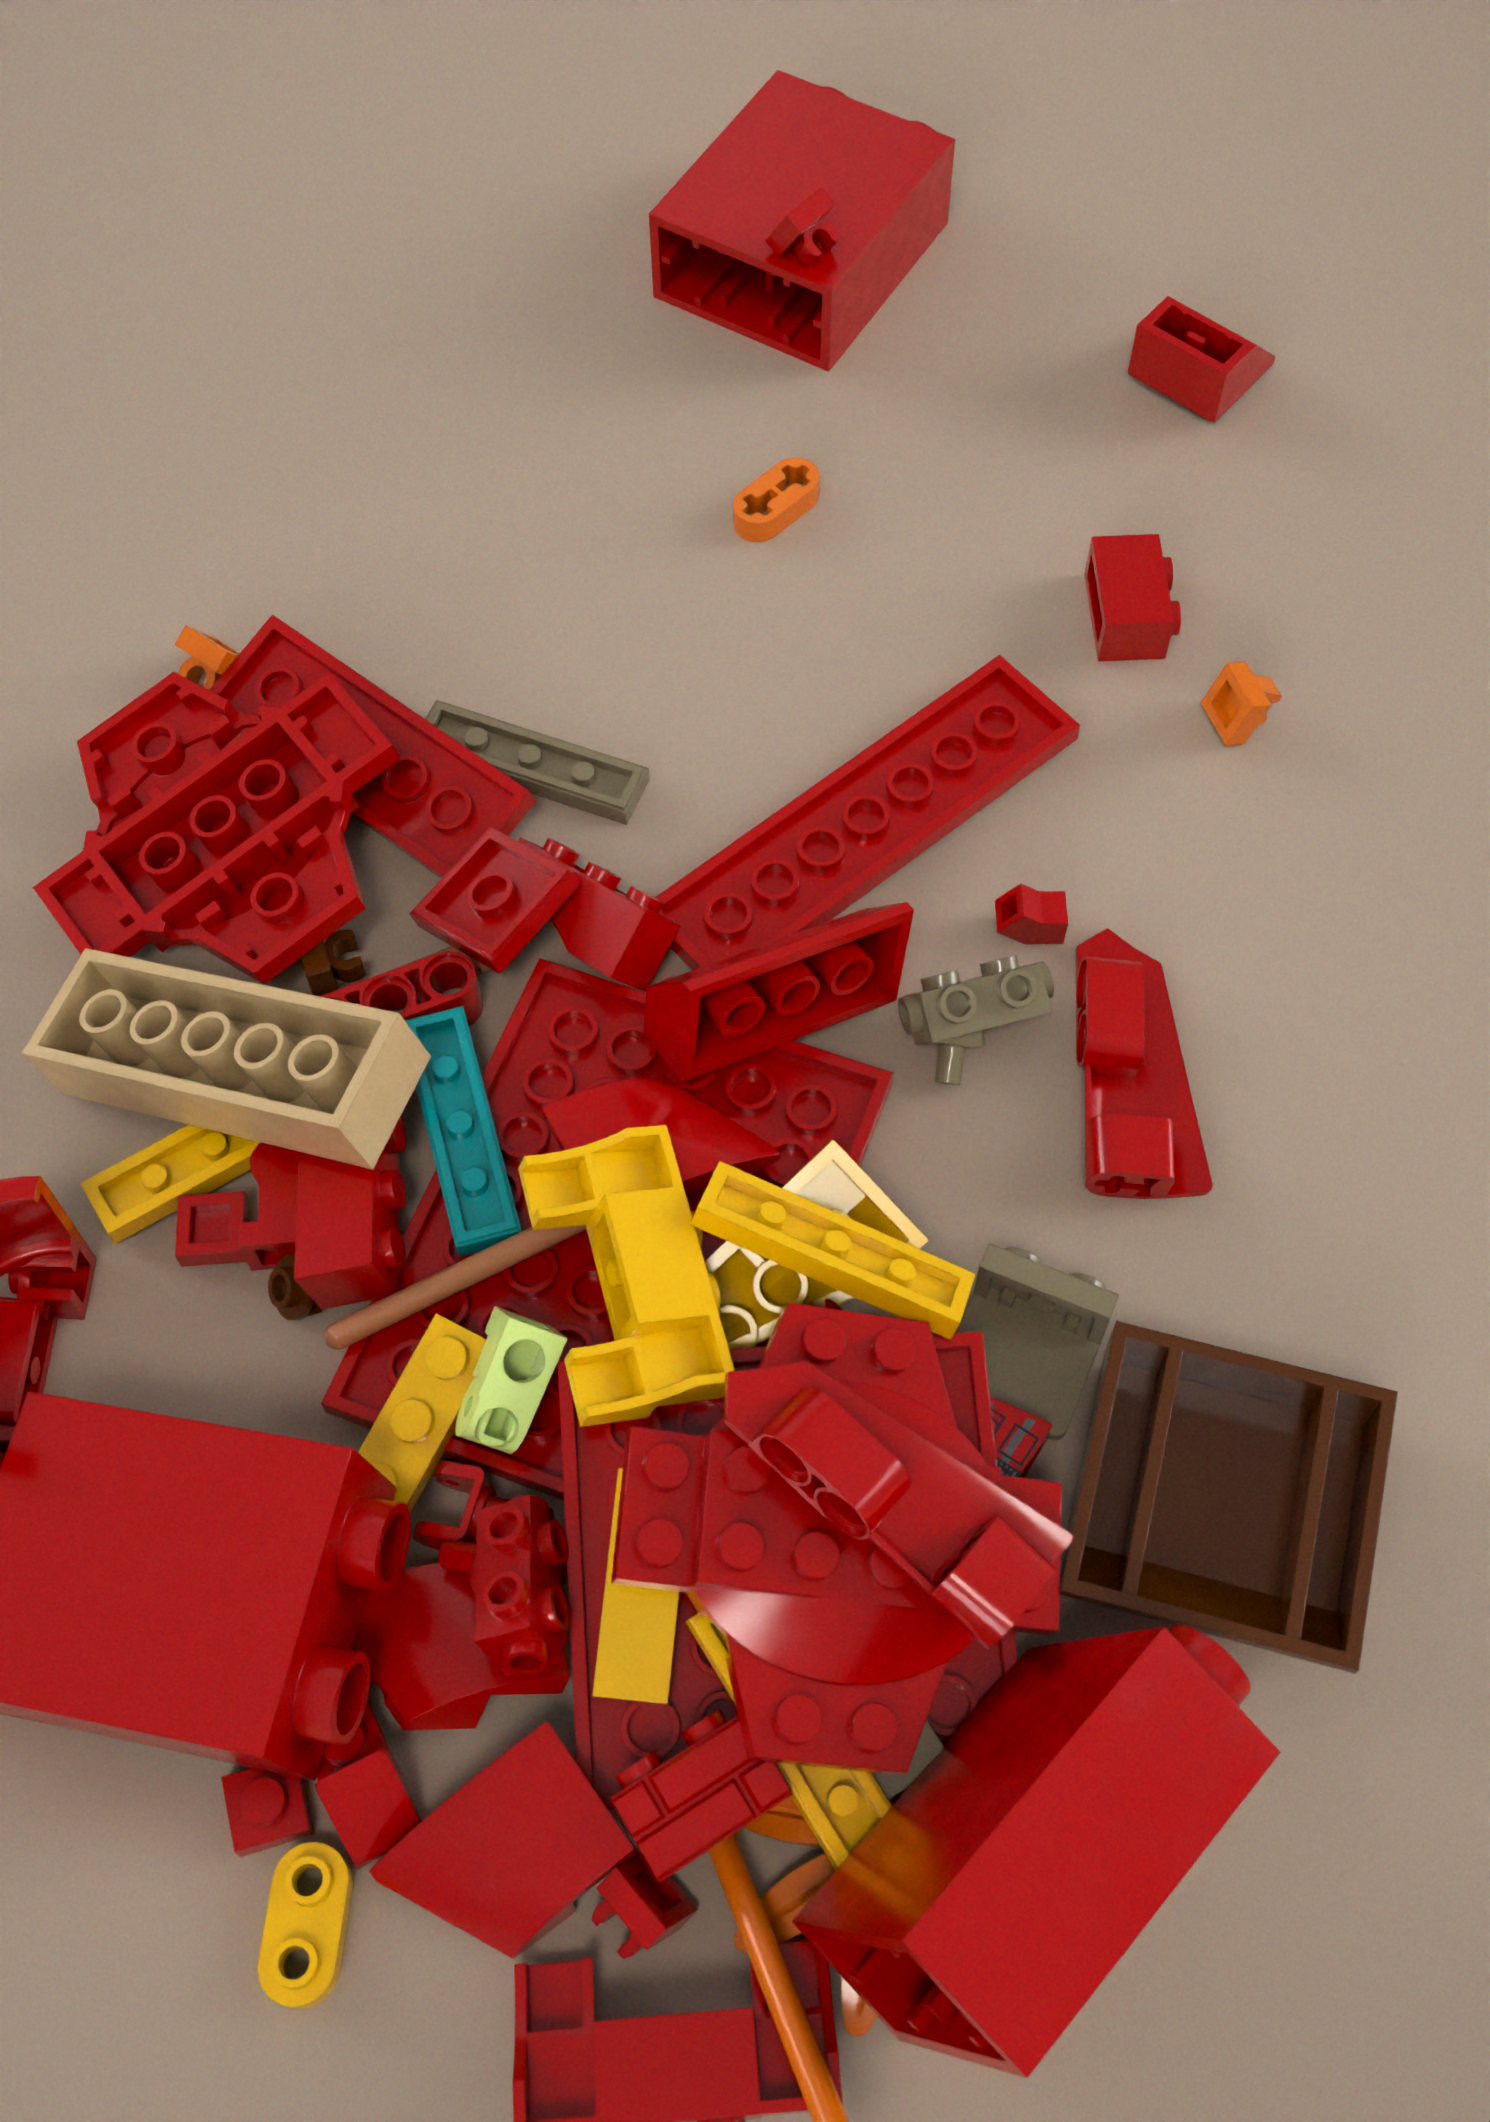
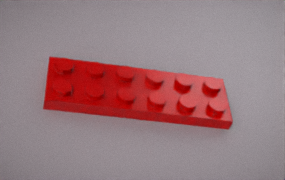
M273 614L210 689V691L227 699L234 709L245 715L258 714L260 705L282 707L330 672L393 744L400 756L399 760L352 793L359 808L352 812L351 815L441 879L489 827L509 836L536 802V799L528 789Z

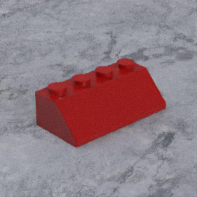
M908 902L862 909L837 919L827 920L821 925L796 934L777 938L768 944L732 957H724L715 963L676 977L666 978L659 983L646 987L643 1033L679 1081L683 1083L897 1000L914 909Z

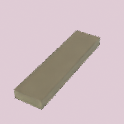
M436 700L425 718L431 724L528 789L532 794L627 825L649 782V768L446 702Z

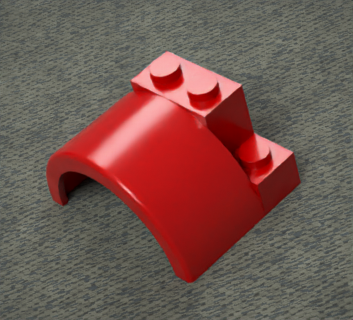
M20 1176L0 1180V1277L8 1273L9 1289L11 1293L17 1294L16 1298L0 1296V1467L27 1392L43 1394L58 1319L85 1320L97 1260L41 1176Z

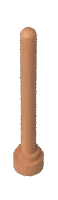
M586 1225L533 1230L531 1226L330 1324L324 1333L325 1342L332 1349L340 1350L586 1230Z

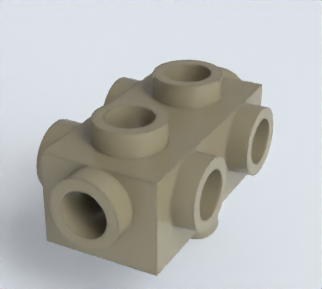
M1017 955L979 964L982 973L980 977L960 981L958 971L954 970L922 978L920 980L923 991L905 995L898 999L901 1023L907 1034L914 1035L915 1043L940 1044L935 1082L960 1085L965 1048H976L985 1045L984 1030L1052 1013L1049 999L1053 997L1054 984L1046 963L1038 962L1019 966Z

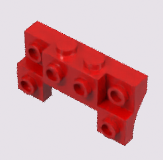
M810 1941L778 1943L843 2105L829 1963ZM592 1957L581 1958L580 1961L527 1965L526 1963L514 1964L513 2122H746L745 2120L758 2119L763 2116L807 2113L809 2111L751 1961L750 1974L753 2007L597 2021L595 1964Z

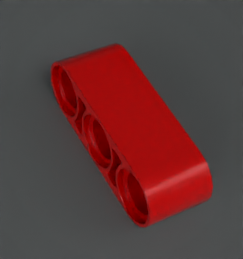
M454 951L436 953L320 996L388 1011L403 1010L400 1012V1015L404 1020L463 1006L468 1026L475 1024L483 1010V1001L475 965L469 957ZM451 988L462 989L455 994H442L444 991Z

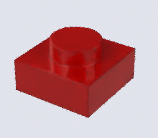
M245 1191L178 1196L175 1257L181 1267L246 1262L239 1248V1223L249 1222L250 1201Z
M249 1768L221 1777L234 1853L238 1856L243 1857L315 1835L303 1778L256 1768Z

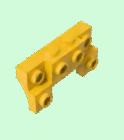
M667 1125L626 1128L607 1138L584 1146L559 1152L524 1156L518 1171L532 1229L541 1230L586 1225L615 1340L592 1346L571 1348L564 1359L580 1427L648 1418L657 1406L723 1398L725 1393V1375L727 1372L735 1370L718 1312L720 1308V1290L716 1278L712 1274H708L701 1251L702 1230L690 1225L695 1212L690 1211Z

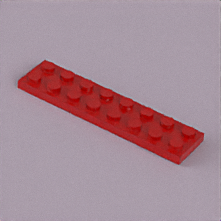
M998 655L655 898L664 903L660 914L680 925L670 948L693 971L715 963L724 957H732L768 944L777 938H784L821 925L827 920L834 918L1077 740L1080 724L1001 655Z

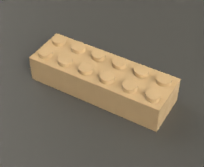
M88 948L84 949L21 1053L62 1094L372 1170L431 1058V1055L406 1021L397 1012Z

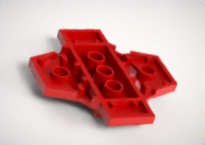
M172 672L77 740L90 799L97 806L100 823L96 831L87 830L81 853L43 879L33 889L80 955L85 948L131 957L151 941L162 953L172 945H197L264 985L366 909L344 838L350 814L359 808L352 793L399 760L400 756L393 744L330 672L282 707L260 705L258 714L251 715L241 713L234 709L227 699L176 672Z
M788 1303L782 1310L758 1368L802 1360L809 1361L977 1473L1061 1526L1062 1483L1001 1475L1002 1468L989 1466L970 1440L957 1429L928 1322L796 1303ZM724 1418L706 1436L631 1426L626 1433L611 1584L686 1592L702 1618L707 1615L712 1623L725 1635L729 1653L726 1664L748 1759L889 1775L907 1773L948 1660L962 1651L975 1638L868 1538L863 1540L852 1538L831 1524L723 1422ZM1060 1556L1052 1564L1056 1568L1053 1576L1009 1631L1046 1636L1059 1632Z

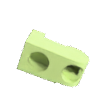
M495 1306L485 1329L488 1337L473 1372L474 1379L464 1395L457 1415L455 1432L458 1437L513 1454L521 1445L528 1432L568 1338L549 1325Z

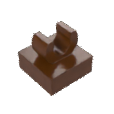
M339 930L326 939L325 943L323 940L301 957L313 995L322 996L338 990L336 980L351 983L366 976L361 956L348 960L339 959L344 953L359 949L353 930Z

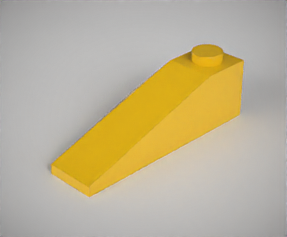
M831 1140L782 1187V1189L918 1249L929 1241L834 1140ZM725 1241L704 1261L708 1274H712L716 1278L719 1286L720 1308L718 1312L729 1349L754 1347L756 1344L771 1338L781 1312L788 1303L804 1305L812 1300L814 1306L825 1308V1299H830L841 1305L855 1298L728 1241Z

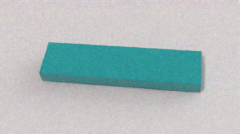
M461 1006L405 1020L431 1055L416 1087L458 1257L480 1252L522 1231L464 1007Z

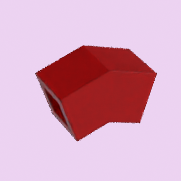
M1020 883L995 900L997 933L1023 944H1064L1068 927L1065 891H1037Z

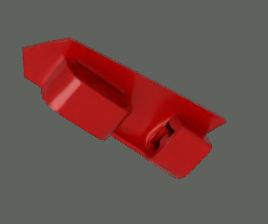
M1107 928L1076 948V1061L1079 1067H1085V1187L1094 1194L1117 1198L1167 1199L1207 1195L1211 1191L1213 1183L1192 1100L1162 964L1137 950Z
M807 1360L763 1368L730 1371L725 1375L723 1422L837 1529L852 1538L859 1540L868 1538L985 1649L997 1643L1023 1615L1055 1573L1056 1568L1052 1564L1073 1541L1071 1532L977 1473Z

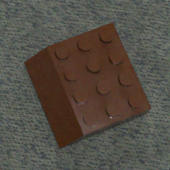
M1116 1321L1104 1351L1067 1530L1073 1535V1541L1063 1552L1060 1595L1171 1625H1186L1205 1634L1356 1674L1360 1666L1398 1391Z

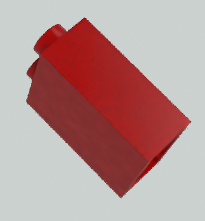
M777 70L649 213L653 297L829 372L947 225L955 139L936 132L922 122L908 121L849 98L835 88L821 87ZM822 187L835 203V206L822 220L829 222L835 227L840 237L839 241L826 252L817 240L812 239L822 254L810 267L804 265L799 260L795 252V245L781 257H778L765 240L787 214Z
M28 1391L0 1467V1714L316 1781L325 1745L343 1747L348 1744L355 1735L362 1720L370 1688V1663L364 1652L352 1649L368 1591L389 1592L395 1586L402 1573L411 1537V1517L408 1506L403 1502L394 1501L397 1487L352 1447Z
M1181 1624L1173 1625L1169 1630L1164 1626L1028 1648L943 1746L944 1748L923 1769L891 1806L890 1810L878 1821L799 1912L792 1923L900 2041L1028 2078L1281 1753L1239 1708L1251 1691L1248 1677L1237 1661L1217 1642L1204 1633Z

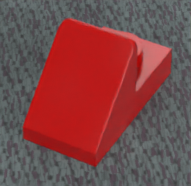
M368 1698L360 1725L349 1743L343 1747L325 1745L316 1777L318 1782L314 1785L357 1869L384 1856L422 1821Z

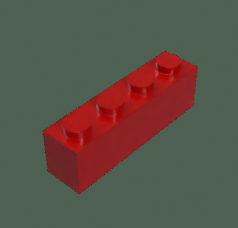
M401 1117L373 1170L299 1152L294 1280L321 1310L384 1298L398 1292V1268L403 1267L406 1260L405 1244L399 1231V1209L404 1208L406 1205L405 1184L399 1172V1153L404 1152L407 1147L406 1130Z

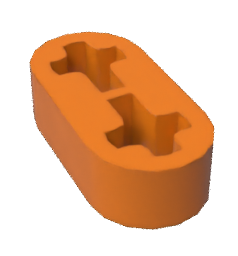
M804 458L784 459L741 490L733 501V526L735 532L747 541H768L813 508L818 502L820 494V473L815 464Z

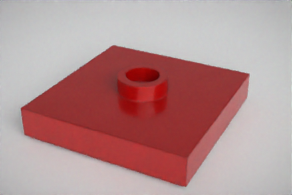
M489 827L409 914L421 929L501 974L578 889L581 882L570 868Z

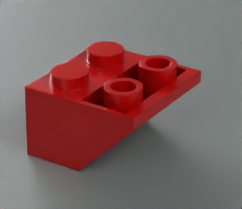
M1167 296L1137 324L1127 374L1215 423L1274 364L1276 356Z

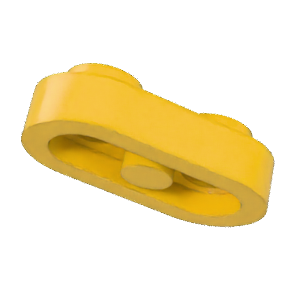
M306 1842L290 1849L278 1862L271 1882L258 1960V1977L264 1992L273 2001L291 2009H307L321 2003L333 1991L341 1971L353 1891V1875L346 1859L334 1848L321 1842ZM311 1868L320 1869L322 1884L318 1891L310 1896L300 1895L297 1884L301 1874ZM295 1950H306L309 1955L307 1971L300 1978L288 1979L284 1971L287 1957Z

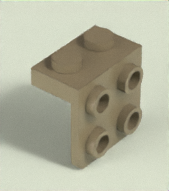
M989 1243L978 1269L973 1295L956 1333L983 1331L990 1396L1045 1419L1053 1425L1048 1439L1059 1440L1067 1432L1119 1294L1106 1290V1287L1099 1280L1087 1274L1077 1272L1066 1274L1043 1265L1035 1255L1026 1250L1016 1247L1003 1249Z

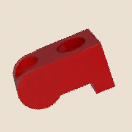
M261 1142L252 1152L249 1162L251 1173L259 1188L258 1221L239 1223V1248L251 1271L275 1269L282 1257L286 1254H295L299 1151Z

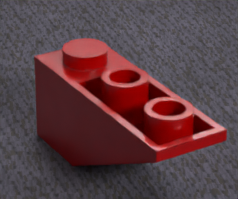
M520 837L518 842L570 868L581 882L578 889L551 917L567 951L609 978L646 992V987L651 984L680 928L679 924L660 914L664 903L633 886L625 894L617 889L622 878L590 861L584 870L576 865L580 856L579 853L551 838H547L544 846L541 847Z

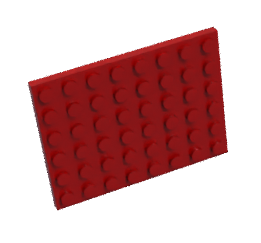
M539 958L482 1074L486 1096L522 1231L532 1225L518 1167L524 1156L562 1151L544 1119L541 1107L566 1096L606 1083L645 1077L666 1078L774 1146L780 1154V1161L752 1175L782 1188L831 1140H834L860 1167L893 1082V1072L792 1040L681 1083L643 1033L646 992ZM437 1169L403 1235L406 1260L404 1266L398 1268V1291L476 1254L472 1253L458 1257ZM707 1187L687 1196L690 1211L696 1212ZM587 1229L350 1345L321 1402L325 1412L371 1429L436 1313L486 1340L488 1335L485 1333V1329L495 1306L549 1325L568 1338L558 1361H564L571 1348L615 1341ZM702 1230L701 1251L705 1261L726 1240ZM383 1298L373 1299V1300H371V1302H370L369 1305H371V1304H373V1303H375V1302H377V1301H379V1300H381V1299H383ZM770 1338L756 1344L754 1347L767 1346ZM558 1363L521 1445L513 1454L458 1437L455 1432L446 1444L445 1452L442 1456L463 1464L481 1467L487 1473L564 1501Z

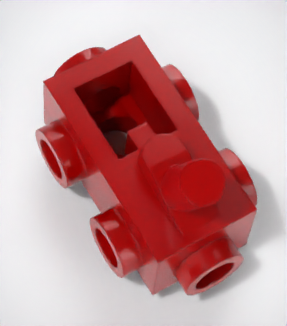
M534 1495L515 1496L505 1503L477 1510L476 1543L446 1540L441 1545L438 1555L439 1564L442 1569L469 1572L470 1585L475 1593L474 1642L507 1676L514 1674L533 1675L545 1670L548 1665L562 1662V1650L568 1640L569 1609L566 1597L561 1589V1585L567 1576L568 1543L561 1524L557 1520H551L548 1517L546 1501Z

